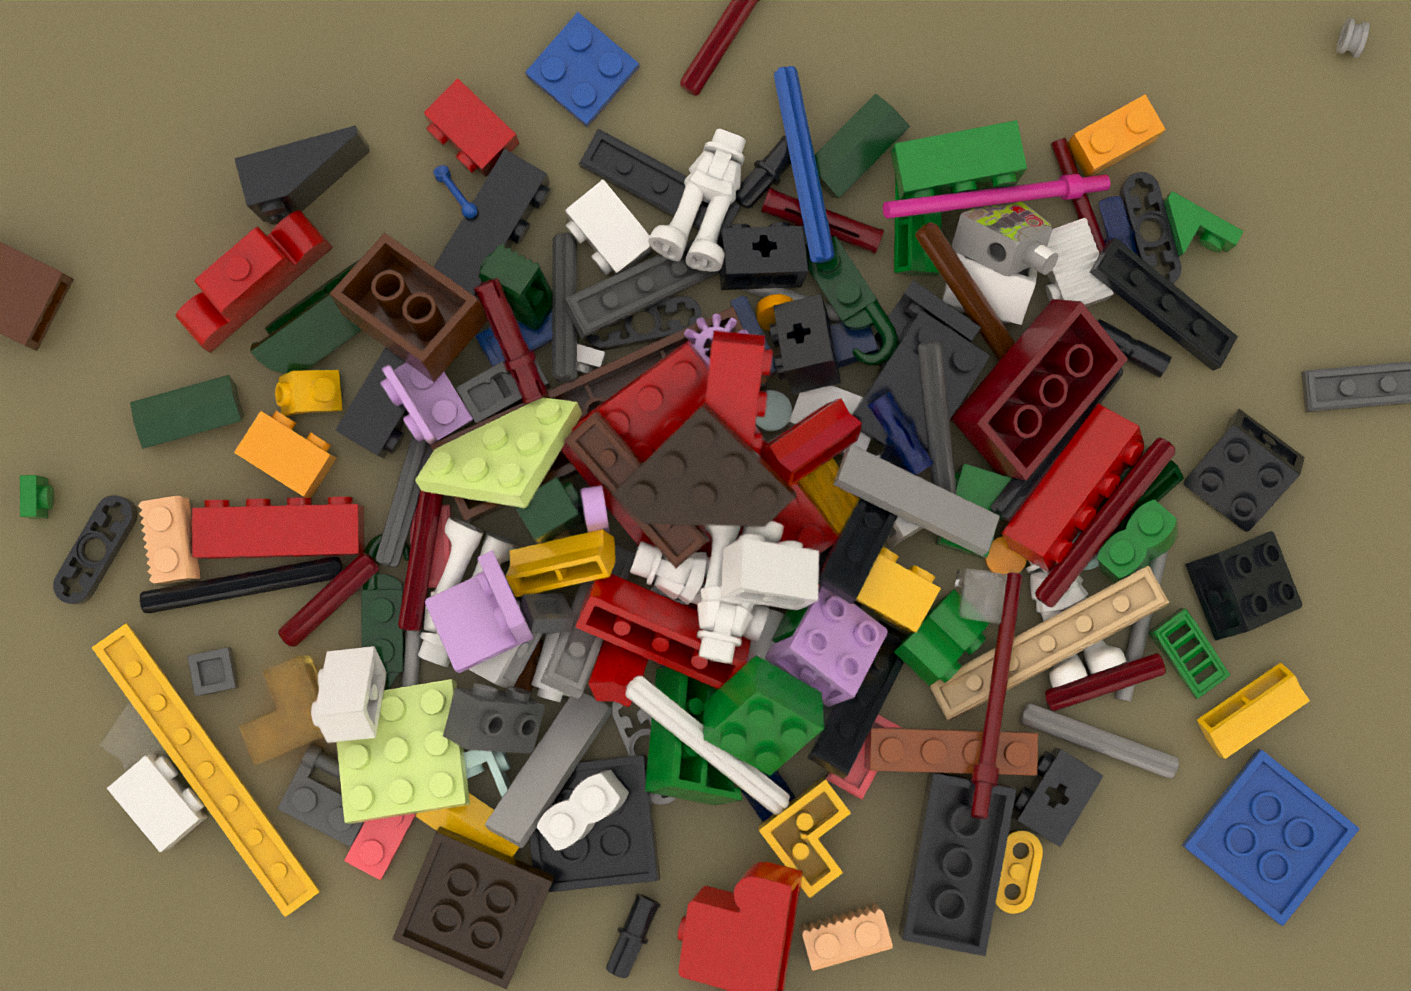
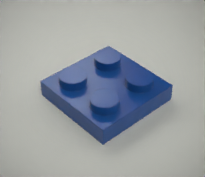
M577 12L527 69L525 74L526 77L588 128L640 67L636 60Z

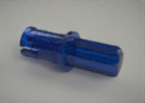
M1111 196L1101 200L1098 206L1107 234V239L1104 240L1105 244L1115 237L1138 255L1133 238L1137 234L1136 231H1131L1122 197Z

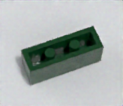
M557 477L539 487L526 508L514 506L532 537L538 543L548 542L564 531H570L586 521L581 513L584 511V506L580 494L571 482L564 485Z

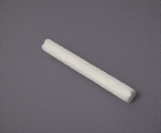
M636 676L627 685L626 697L770 812L778 815L788 807L790 798L788 793L757 768L703 740V725L644 677Z

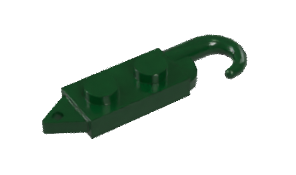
M805 234L808 271L844 327L850 330H862L874 325L883 339V346L879 352L868 355L855 348L852 351L853 355L858 361L866 365H878L886 362L898 343V335L877 298L836 236L832 238L834 258L825 263H813L810 259Z
M382 534L372 538L364 550V553L370 555L375 561ZM406 541L403 557L406 561H409L410 546ZM378 569L363 584V590H361V648L375 646L387 672L385 681L387 688L385 690H389L399 673L403 672L405 630L398 627L404 588L397 578L386 574H379Z

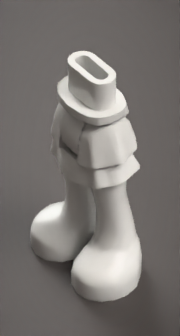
M717 129L712 141L705 143L703 153L690 166V175L684 180L685 190L673 220L669 225L655 227L649 237L648 243L656 252L672 261H680L682 259L701 201L709 203L685 261L689 267L701 271L712 272L719 271L722 268L725 253L717 244V240L728 208L736 200V190L740 189L741 166L745 160L742 151L746 144V140L743 137Z
M453 517L448 518L445 525V534L451 541L452 547L443 575L435 591L431 592V597L461 583L471 557L482 538L483 531L480 528ZM487 532L480 556L493 550L501 566L502 563L510 561V550L518 549L521 545L506 537ZM479 561L477 562L472 578L475 577L476 574L483 571ZM425 605V631H422L420 634L423 642L418 656L435 664L448 667L450 659Z
M770 521L765 527L744 526L742 535H761L765 538V542L779 543L784 526ZM704 525L712 537V551L705 587L701 588L702 601L697 604L700 629H702L697 634V637L702 639L699 657L732 664L735 646H741L742 642L741 639L735 637H742L753 618L751 610L755 603L721 598L723 548L736 541L741 526Z
M641 541L630 573L647 578L646 584L648 585L655 581L654 585L673 600L679 598L687 605L690 603L698 604L702 601L701 588L705 587L703 582L708 575L711 557L707 556V552H695L679 567L675 568L656 546ZM761 604L753 606L751 610L753 618L743 634L744 637L755 642L759 640L767 619L769 606Z
M1030 562L1031 566L1026 568L1027 572L1031 574V599L1036 601V613H1040L1043 622L1087 599L1088 592L1081 585L1083 579L1079 575L1054 607L1050 608L1036 598L1035 591L1048 576L1049 572ZM1103 640L1083 650L1090 674L1127 662L1120 648L1108 646ZM1077 654L1054 665L1049 672L1053 688L1088 676Z

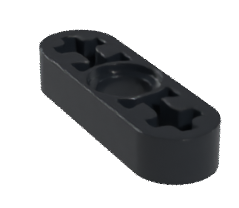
M1134 173L1122 184L1120 200L1135 254L1151 267L1157 265L1155 252L1146 256L1145 251H1152L1165 245L1166 250H1162L1158 255L1163 266L1169 265L1171 271L1165 275V278L1171 283H1175L1181 274V263L1159 183L1149 173ZM1136 182H1139L1141 188L1148 187L1149 193L1144 197L1146 210L1151 206L1155 207V211L1145 212L1139 217H1136L1134 212H1139L1142 209L1140 198L1138 196L1131 197L1130 191L1135 187ZM1146 220L1155 221L1161 228L1159 240L1155 242L1144 240L1139 232L1140 224Z
M687 296L668 298L625 318V328L629 338L621 339V330L610 332L608 335L609 340L601 341L599 335L591 334L586 336L589 344L598 350H610L658 341L696 324V320L701 317V308L694 299ZM685 305L688 312L694 311L695 316L689 318V325L681 326L679 320L667 321V326L670 330L661 331L662 322L657 309L666 308L665 317L677 314L678 306ZM640 312H647L655 319V327L648 334H638L632 329V319ZM618 321L610 325L609 327L620 325V323Z
M111 495L99 502L54 579L53 589L61 601L68 604H82L93 596L136 523L137 509L132 501L125 497ZM122 504L121 513L125 515L124 521L113 522L109 529V532L116 533L114 540L106 533L97 532L96 528L98 525L107 528L112 519V516L107 513L110 507L118 508ZM94 538L101 539L106 546L105 556L97 562L90 561L85 554L86 544ZM77 560L85 567L94 568L95 572L93 575L90 572H84L79 580V584L84 587L81 593L73 592L69 595L70 587L66 584L67 579H76L83 569L75 567Z

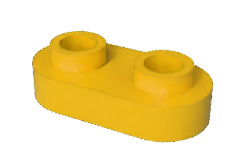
M1018 829L1008 833L995 904L1004 912L1011 914L1021 913L1028 909L1035 895L1043 848L1040 840L1029 831ZM1017 843H1024L1027 847L1026 854L1021 858L1013 855V847ZM1012 883L1016 884L1019 889L1017 896L1007 898L1004 894L1005 887Z

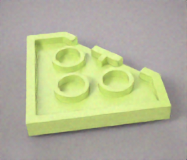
M541 398L436 448L415 481L421 491L526 508L566 441L564 439L571 434L572 428L577 424L583 413L578 403L573 401Z

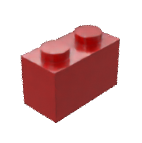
M458 78L423 112L428 123H430L426 130L442 146L449 142L456 148L459 153L455 158L471 174L478 170L487 177L504 149L511 152L519 144L516 133Z

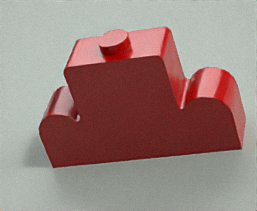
M300 210L282 219L268 235L259 227H256L194 280L202 292L196 294L181 306L175 316L202 349L211 353L328 253L333 246Z
M758 862L753 864L739 880L734 893L710 886H703L689 902L687 914L682 918L679 925L677 938L679 941H683L678 970L679 975L682 978L722 988L726 991H784L803 871L771 862Z

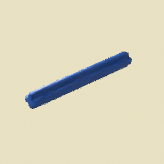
M794 66L781 67L774 72V80L810 259L813 263H825L833 259L835 253L798 71Z

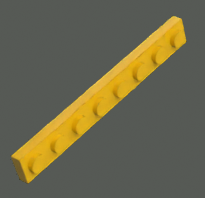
M127 623L92 647L93 651L284 917H287L321 892L131 626Z

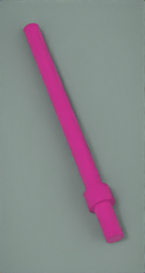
M1071 174L1060 176L1056 181L888 201L883 204V214L888 219L1060 197L1062 200L1081 198L1084 193L1109 190L1110 178L1107 174L1088 177Z

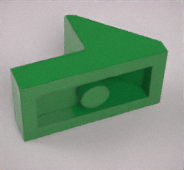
M1173 191L1163 200L1179 257L1185 253L1194 235L1200 237L1199 243L1214 252H1221L1223 250L1227 253L1237 245L1244 232Z

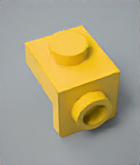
M339 370L291 371L280 376L279 382L275 387V400L277 405L281 407V414L291 417L296 414L337 413L342 411Z

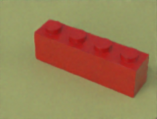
M713 330L705 403L760 456L762 433L754 431L756 417H765L767 392L759 391L761 375L770 376L772 350L764 349L765 336Z
M1097 404L1058 456L1047 474L1003 530L1002 534L1009 549L1049 573L1056 563L1060 564L1072 548L1073 540L1081 530L1084 531L1096 516V509L1104 498H1110L1118 488L1120 477L1129 465H1135L1142 456L1144 440L1140 427L1106 407Z
M328 497V505H312V498H287V506H271V499H246V507H230V500H204V508H192V558L360 555L365 550L364 506L353 504V497Z
M612 573L610 577L592 581L583 600L575 628L717 689L722 687L746 665L751 640L743 635L742 637H735L741 639L742 642L741 646H735L732 664L700 658L699 651L702 639L698 638L697 634L702 629H700L697 610Z

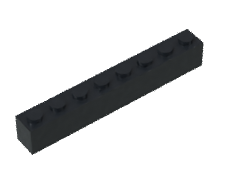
M504 149L472 202L477 206V215L471 219L463 217L434 268L478 299L473 288L483 283L480 281L481 278L478 277L482 261L488 254L493 253L498 245L504 244L507 249L514 242L518 245L522 242L530 228V223L527 222V219L534 208L540 210L551 193V188L548 187L550 181L547 173ZM386 347L335 430L383 459L387 452L394 454L400 446L405 433L401 432L405 424L403 418L409 415L403 403L396 406L391 401L380 383L387 378L382 370L384 367L390 365L395 370L406 363Z

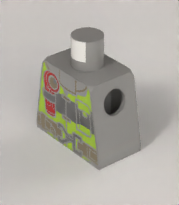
M1023 201L975 207L960 214L952 243L953 250L1003 276H1012L1028 267H1032L1041 274L1046 275L1054 268L1058 260V254L1047 247L1052 233L1051 223Z

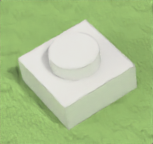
M577 344V373L584 375L604 366L607 358L605 352Z

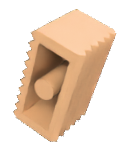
M171 496L141 501L138 507L143 509L139 515L143 517L140 523L145 526L142 529L146 534L143 540L147 542L144 548L148 550L145 556L149 558L146 564L151 567L148 573L152 575L149 581L154 584L168 585L201 579L198 558H192V516L189 498Z
M875 903L872 908L866 905L864 910L858 907L856 912L850 910L848 915L842 912L840 917L834 914L832 919L826 916L824 921L818 919L816 923L810 921L808 926L803 923L800 927L812 971L893 948L884 913L880 906Z

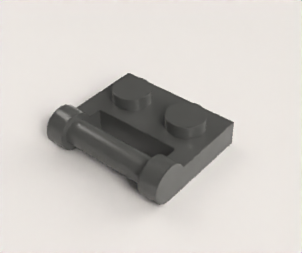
M312 742L306 750L301 764L277 809L351 847L364 822L344 823L342 793L310 777L315 767L340 779L338 760L324 753L323 747Z

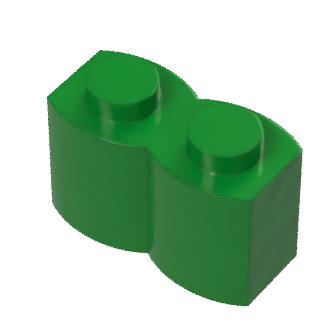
M1151 500L1140 506L1129 519L1126 529L1111 536L1100 549L1097 558L1100 571L1115 584L1147 567L1151 560L1166 553L1174 544L1178 536L1177 518L1156 500Z
M953 589L925 616L918 631L910 633L894 650V653L929 686L939 679L945 684L962 667L957 660L964 651L970 656L987 639L982 632L990 623Z

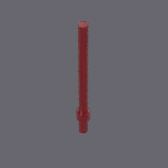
M1014 572L1006 574L979 763L973 767L971 782L975 784L971 817L978 819H988L992 787H996L999 768L995 767L1023 579V575Z

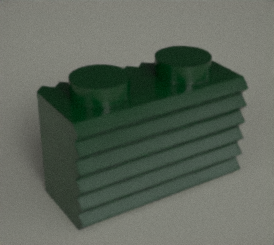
M504 244L498 245L493 253L488 254L484 258L478 276L481 278L480 281L485 282L498 277L516 320L535 331L538 330L552 310L553 296L539 263H533L532 259H526L525 255L520 256L518 251L513 252L511 247L506 249Z

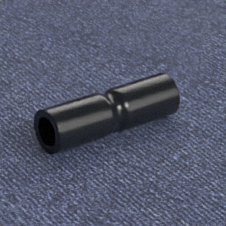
M1101 319L1097 320L1127 357L1128 362L1161 378L1172 356L1141 340L1133 339L1130 334Z

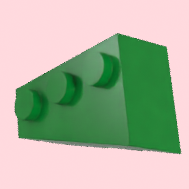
M1017 120L894 143L891 151L900 200L1015 186L1027 170Z
M668 667L656 669L655 687L703 725V703L718 689ZM652 717L645 792L715 806L742 800L740 787L735 788L732 780Z

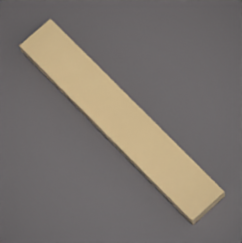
M1149 565L1014 637L1006 691L1169 605L1170 602ZM995 648L962 665L957 673L945 684L939 679L930 686L947 721H951L988 701Z

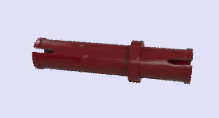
M769 188L761 212L795 223V226L804 227L799 199ZM826 209L831 237L836 236L838 240L876 254L884 229H878Z
M493 278L475 286L473 289L481 302L487 320L505 359L502 362L506 371L510 370L523 403L528 404L543 398L542 396H546L548 391L535 365L536 355L533 349L529 350L521 334L499 278Z

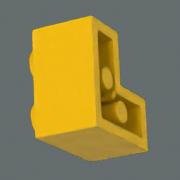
M882 547L855 601L873 610L874 614L904 631L916 633L941 588L933 584L934 575L916 565L909 567V569L902 567L896 563L899 556Z
M822 777L791 800L785 810L778 815L773 814L757 827L786 867L803 871L801 888L809 898L843 873L818 838L850 815L851 812L827 780Z

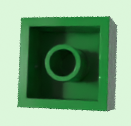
M757 655L703 703V740L770 776L824 729L822 692Z

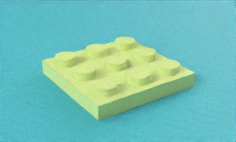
M449 679L384 690L376 738L337 742L344 823L353 824L470 805L464 748L443 736L454 690L457 688L455 680Z

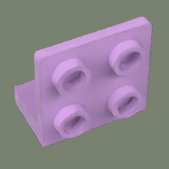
M407 362L395 370L390 365L382 369L387 378L380 383L396 406L403 403L409 415L404 417L403 420L418 442L425 439L430 445L434 444L474 420L445 372L433 382Z
M493 550L477 557L483 569L482 572L425 600V605L452 666L457 673H461L534 639Z
M820 586L818 588V601L809 605L794 635L773 644L765 659L774 666L822 692L823 704L830 707L855 697L887 635V629L854 603L850 604Z

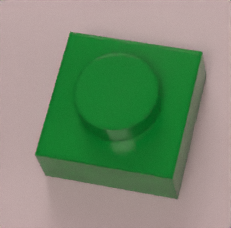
M20 475V517L48 519V509H52L54 504V491L52 485H48V478L38 475Z

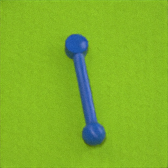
M445 165L435 168L433 174L436 181L444 182L461 205L462 215L468 219L474 218L478 212L477 206L468 202L451 180L449 168Z

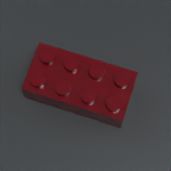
M1052 299L950 419L998 474L1027 480L1128 359L1081 301Z

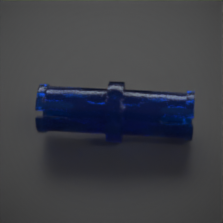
M891 392L867 405L887 435V438L884 440L888 447L893 445L910 473L916 475L934 464V461L930 459L914 433L917 430L913 422L908 423L892 397Z

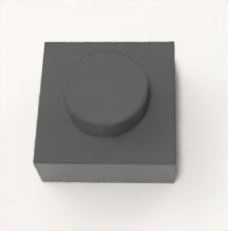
M563 593L523 594L520 609L531 633L552 634L554 632H572L574 616Z
M231 647L187 656L195 696L239 688Z

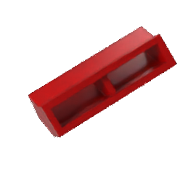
M842 398L824 404L762 446L760 457L792 487L844 451L851 444L858 441L862 422L849 413Z
M603 640L588 683L596 701H614L630 707L632 701L626 697V687L636 676L643 677L648 659Z

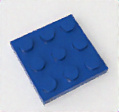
M1257 749L1181 846L1276 923L1284 926L1360 828L1262 749Z

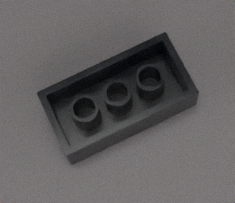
M928 772L898 934L904 941L986 957L1017 789L1002 784L992 787L988 819H978L971 817L975 784L971 782V778Z

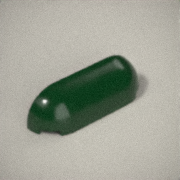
M357 262L348 266L268 324L265 329L269 335L260 342L252 343L250 347V352L262 365L276 372L303 371L359 333L362 329L341 314L330 296L332 290Z

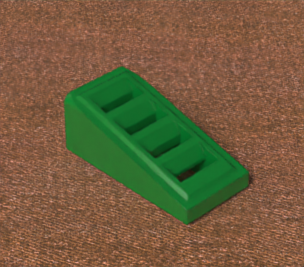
M1180 608L1148 632L1149 636L1196 699H1199L1230 676L1223 662L1186 608ZM1183 626L1186 633L1170 643L1167 637ZM1192 639L1196 645L1182 656H1179L1176 650ZM1202 652L1206 658L1188 670L1185 663ZM1211 665L1215 672L1198 684L1194 677Z

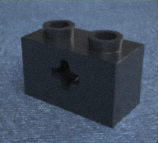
M778 222L770 224L768 227H751L748 224L740 223L731 225L728 228H722L717 242L725 253L724 263L719 270L721 290L802 287L808 273L803 226H791L789 223Z
M822 294L774 305L776 322L770 323L769 327L775 348L780 347L781 355L774 357L780 381L787 379L792 394L841 383L830 317Z
M1055 747L1052 753L1045 751L1038 760V775L1031 787L1027 788L1024 786L1016 796L1013 806L1016 811L1012 818L1061 847L1104 775L1064 750ZM1060 784L1058 792L1063 796L1061 801L1052 800L1047 805L1050 797L1045 793L1048 787L1056 789Z

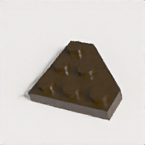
M704 402L613 494L644 524L765 527L796 498L797 492Z

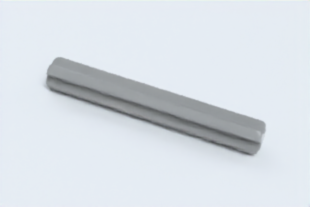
M1028 703L1023 708L1020 722L1023 725L1167 778H1173L1179 766V759L1177 757L1034 704Z

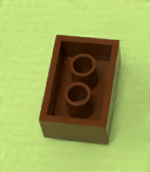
M385 232L330 293V296L345 318L433 382L441 376L488 322L485 312L475 296Z

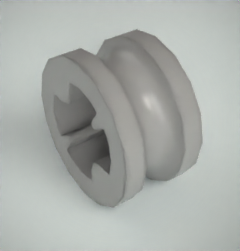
M1348 17L1339 35L1337 53L1344 54L1345 51H1350L1352 57L1358 58L1366 44L1370 23L1363 21L1361 24H1356L1354 18Z

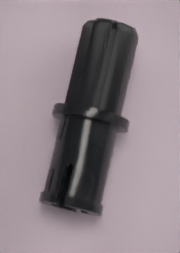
M786 136L780 138V141L762 161L756 160L754 162L755 169L740 184V189L736 190V201L742 207L752 208L772 185H778L781 182L779 177L791 165Z
M638 893L635 896L636 899L624 926L618 927L617 932L620 935L606 965L608 972L621 978L629 976L642 944L648 943V939L645 937L661 905L659 902Z

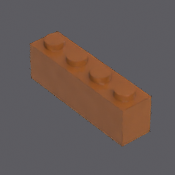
M872 727L865 740L864 768L870 771L973 774L974 765L979 763L983 730ZM1000 730L995 767L999 768V774L1037 776L1038 733Z

